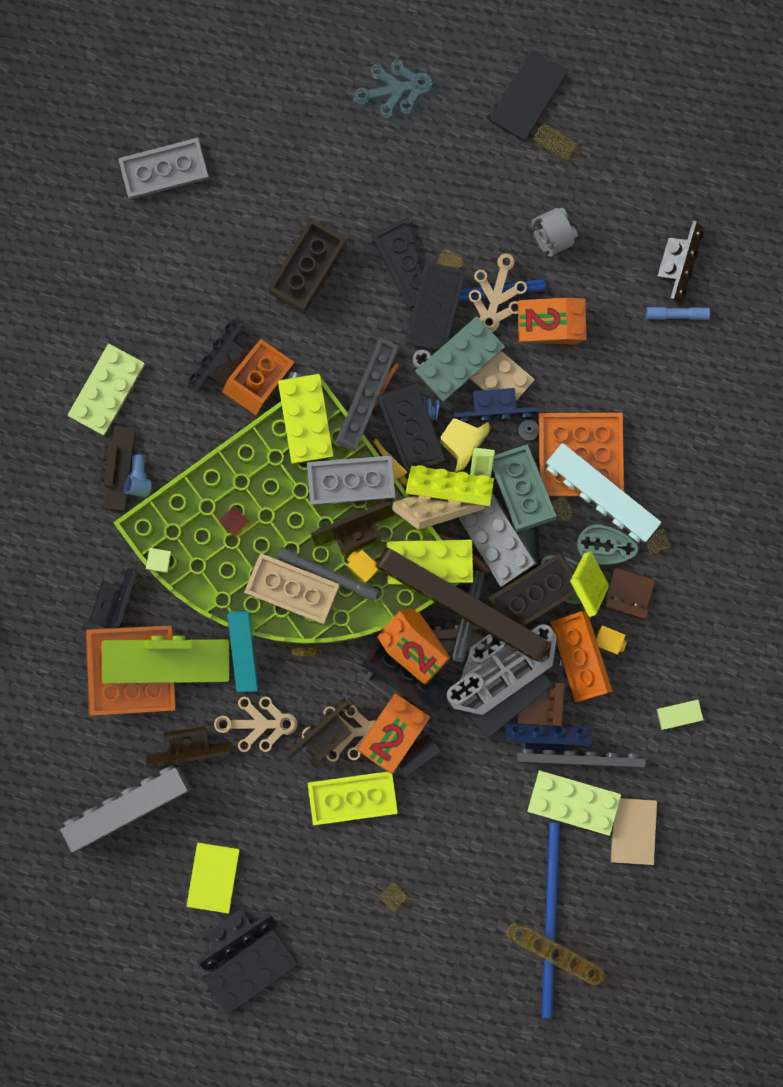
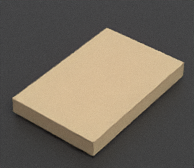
M620 798L612 826L610 862L654 865L656 800Z

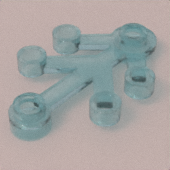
M400 60L392 62L391 71L394 74H401L410 81L401 82L383 71L381 65L376 64L371 68V75L376 79L386 82L389 86L370 90L363 87L358 88L354 92V101L357 105L364 106L368 104L371 98L392 94L387 103L382 104L380 107V114L383 117H390L392 109L403 92L412 90L408 98L400 103L401 111L409 113L419 94L430 90L432 80L426 73L415 74L403 67V63ZM398 64L401 66V68L399 70H395L393 68L394 65ZM375 69H380L381 73L375 74L373 71ZM422 79L426 83L424 85H420L418 81ZM362 92L365 93L366 96L364 98L358 97V94ZM408 103L410 107L405 109L403 104ZM384 108H389L390 112L384 113L382 110Z

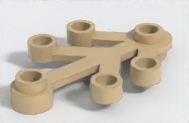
M502 254L498 258L497 265L500 270L494 291L486 279L487 274L484 270H478L474 274L475 281L481 285L490 302L488 311L480 300L481 293L478 290H472L468 296L480 314L479 319L485 325L487 318L493 320L492 326H487L491 332L498 328L499 321L511 314L518 313V311L514 312L511 310L512 304L518 305L517 301L511 302L508 308L496 313L498 305L517 294H523L527 290L526 283L519 281L514 287L502 293L507 272L514 266V258L510 254ZM504 258H508L510 260V264L508 266H505L502 263V260ZM478 273L484 274L483 280L477 279ZM518 284H522L524 286V290L522 292L517 290ZM477 293L479 295L478 300H473L471 294Z
M241 697L238 701V706L246 710L255 720H230L226 716H219L214 722L215 729L220 733H226L230 729H254L245 739L239 741L238 748L242 752L249 751L251 744L267 728L276 729L267 739L260 741L259 748L263 752L270 751L272 744L282 734H292L297 728L296 718L291 714H282L272 704V700L269 697H262L259 705L262 709H267L276 720H267L251 704V700L248 697ZM243 699L248 700L249 704L247 707L241 706ZM264 699L269 700L270 704L268 707L262 706ZM222 720L227 722V727L224 729L219 725ZM285 720H289L291 722V726L289 728L283 727V722ZM243 741L248 743L246 750H243L240 746ZM264 741H267L270 744L267 750H264L262 748V743Z
M354 705L351 707L355 709V714L348 715L347 710L345 714L347 717H353L363 728H353L339 716L352 734L333 750L337 753L335 759H330L329 754L326 756L331 762L338 760L339 754L354 737L363 736L356 747L348 750V757L351 760H357L360 757V752L358 751L356 758H352L350 752L351 750H357L375 723V720L368 721L363 717ZM331 706L326 707L324 709V715L326 714V711L328 709H333V711H335V708ZM307 727V728H305V729L303 730V732H302V739L304 738L303 734H304L310 727Z

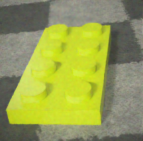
M320 374L279 380L278 385L292 464L333 458Z
M421 465L411 466L406 494L490 506L494 478H489L486 475H469L465 472H450L445 469H430Z
M472 540L387 542V548L396 551L449 583H473ZM387 575L388 585L403 584Z
M389 772L308 783L313 825L398 814L393 776Z

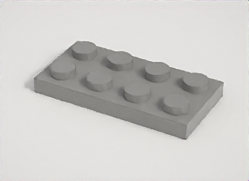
M198 138L118 158L129 200L209 179Z
M392 455L307 462L310 505L395 499Z
M494 494L491 496L490 506H485L483 510L458 517L501 587H505L537 565V562L520 535L516 533L514 525Z

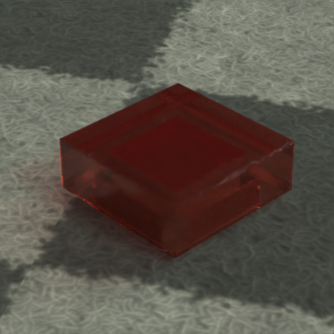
M232 507L219 521L234 536L249 522L235 507Z

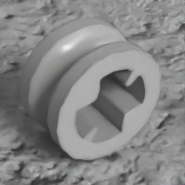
M418 350L415 352L413 364L416 368L421 366L418 364L417 356L422 357V355H425V360H428L431 357L428 351Z

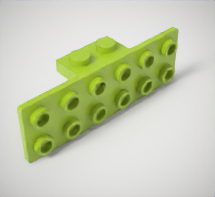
M151 636V640L102 641V683L229 681V640L227 639L185 640V636H172V640H164V636Z

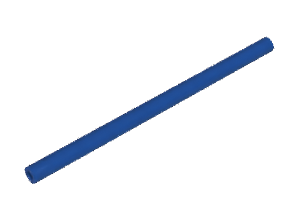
M549 822L542 996L543 1018H552L560 837V823Z

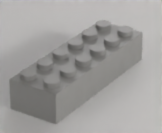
M169 766L160 771L161 776L157 778L150 776L140 782L142 786L138 788L132 786L122 791L123 796L120 798L113 796L102 802L103 807H92L83 812L84 817L79 818L77 816L64 822L65 827L60 830L71 852L82 849L190 791L191 788L180 767L174 768V766Z

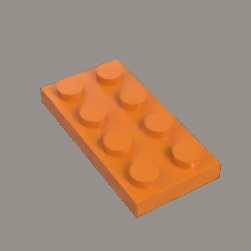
M586 610L551 621V627L557 636L556 643L575 703L612 692Z

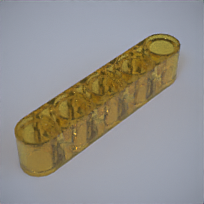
M515 923L508 927L507 937L514 944L586 983L598 985L603 981V970L592 962L526 926ZM518 929H521L522 937L517 940L515 933ZM540 939V947L535 950L533 944L535 940ZM558 949L559 955L553 960L552 952ZM573 959H576L577 965L574 969H571L570 963ZM594 969L595 975L592 979H589L588 973Z

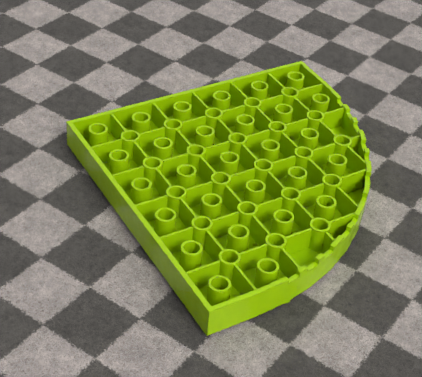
M320 376L334 457L310 462L379 457V454L364 434L355 452L335 443L347 416V411ZM281 402L113 522L145 566L147 565L150 548L171 551L168 573L150 570V572L177 598L200 614L229 628L227 617L229 611H250L253 637L296 644H322L353 640L381 632L400 610L416 608L417 612H422L435 603L404 584L388 585L387 574L380 570L366 583L379 590L375 601L360 596L343 586H339L324 624L244 593L260 553L277 559L281 547L355 581L362 582L347 568L349 563L347 559L353 552L342 555L336 539L316 547L311 533L321 527L332 525L338 520L354 516L358 512L374 508L380 503L390 502L393 507V502L410 497L394 476L395 499L310 505L307 462L292 464ZM393 511L394 516L376 523L382 540L360 548L356 552L359 553L363 550L377 563L385 547H387V542L439 541L442 539L432 526L418 530ZM450 583V584H452V585H454L455 587H457V586H459L461 583Z

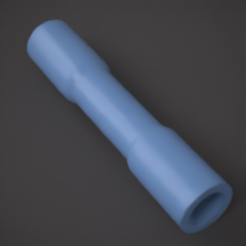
M704 307L646 308V319L709 320L710 308Z

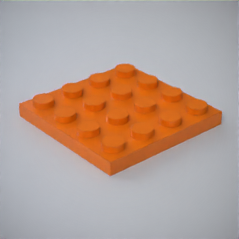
M539 413V474L549 497H580L579 495L581 494L576 488L573 490L568 488L563 483L564 479L560 475L555 477L546 470L548 467L545 464L561 443L565 444L624 492L623 413Z
M172 626L86 630L90 716L175 710L174 682L102 683L103 640H151V636H164V640H172Z

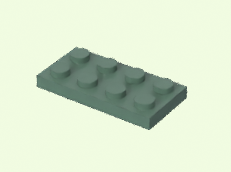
M476 316L418 367L415 373L443 403L500 353L505 346Z
M528 444L494 455L492 471L516 533L556 520V513Z

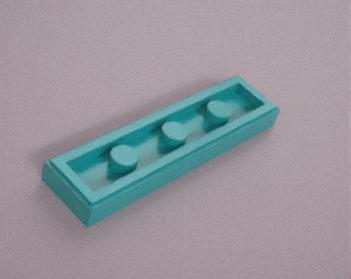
M229 611L227 617L237 692L258 691L250 611Z

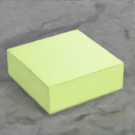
M150 548L146 569L168 573L171 551Z

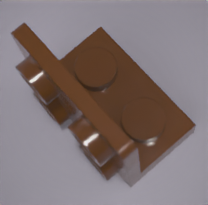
M615 568L603 608L636 619L645 620L655 580Z
M554 683L518 714L517 723L562 726L564 683Z

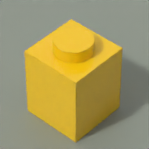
M363 550L359 553L354 551L347 559L349 562L347 568L365 584L379 570L375 567L376 562Z
M600 626L596 635L599 649L613 655H618L619 652L624 651L627 643L624 640L625 634L605 626Z

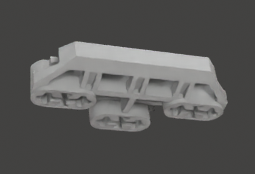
M541 624L531 630L537 635L540 634V630L548 632L546 640L551 644L547 648H550L549 658L548 656L541 658L540 662L532 660L501 641L499 647L493 645L490 648V651L493 652L488 655V650H486L482 655V659L479 657L475 658V650L481 651L485 648V645L482 643L487 641V646H489L493 641V636L490 634L471 647L460 681L448 689V702L456 710L482 716L552 667L557 638L553 630L545 624ZM526 660L532 670L527 668L515 677L513 673L526 665L524 661ZM502 677L505 683L508 685V687H506V685L504 684L502 687H500L492 694H490L489 690L495 687L500 682H502L500 678ZM471 678L474 681L479 680L478 688L471 687L467 690L471 693L469 696L466 697V692L460 695L461 700L451 699L453 696L452 691L455 690L458 693L463 689L459 686L464 682V687H467L470 684ZM476 694L484 703L482 704L480 701L474 708L466 707L478 698Z

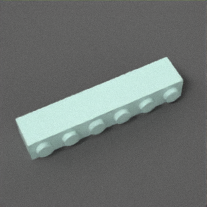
M561 443L546 461L547 471L555 477L560 475L564 479L563 483L571 490L576 488L581 492L579 496L587 503L592 501L596 504L598 512L604 516L607 514L614 519L612 523L621 530L626 528L630 532L629 536L637 543L640 540L646 542L661 524V521L565 444Z

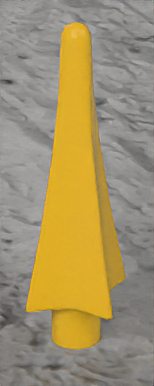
M377 439L373 440L381 456H391ZM392 457L393 475L403 487H406L408 472Z

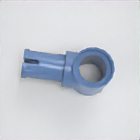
M143 455L132 456V473L125 480L124 491L129 495L146 498L151 491V481L146 479V474L144 473L145 456Z

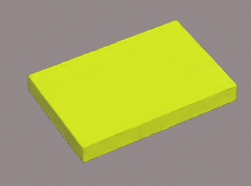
M589 551L584 553L570 582L586 612L591 617L597 614L609 584L592 552Z
M197 843L187 907L229 913L240 849Z

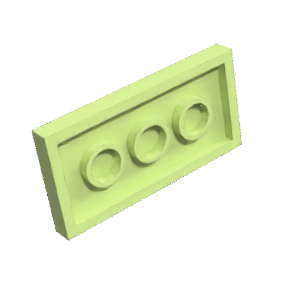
M108 343L67 416L105 436L143 370L145 363Z
M539 771L527 812L610 836L621 794Z

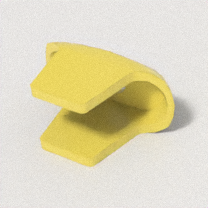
M452 419L441 436L440 444L457 459L455 472L465 469L472 459L473 448H479L490 431L489 422L476 428L458 419Z

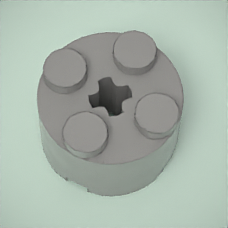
M554 208L532 219V226L536 225V231L533 232L543 252L548 251V256L550 257L573 246L574 238L578 236L574 226H570L567 220L568 215L564 208Z

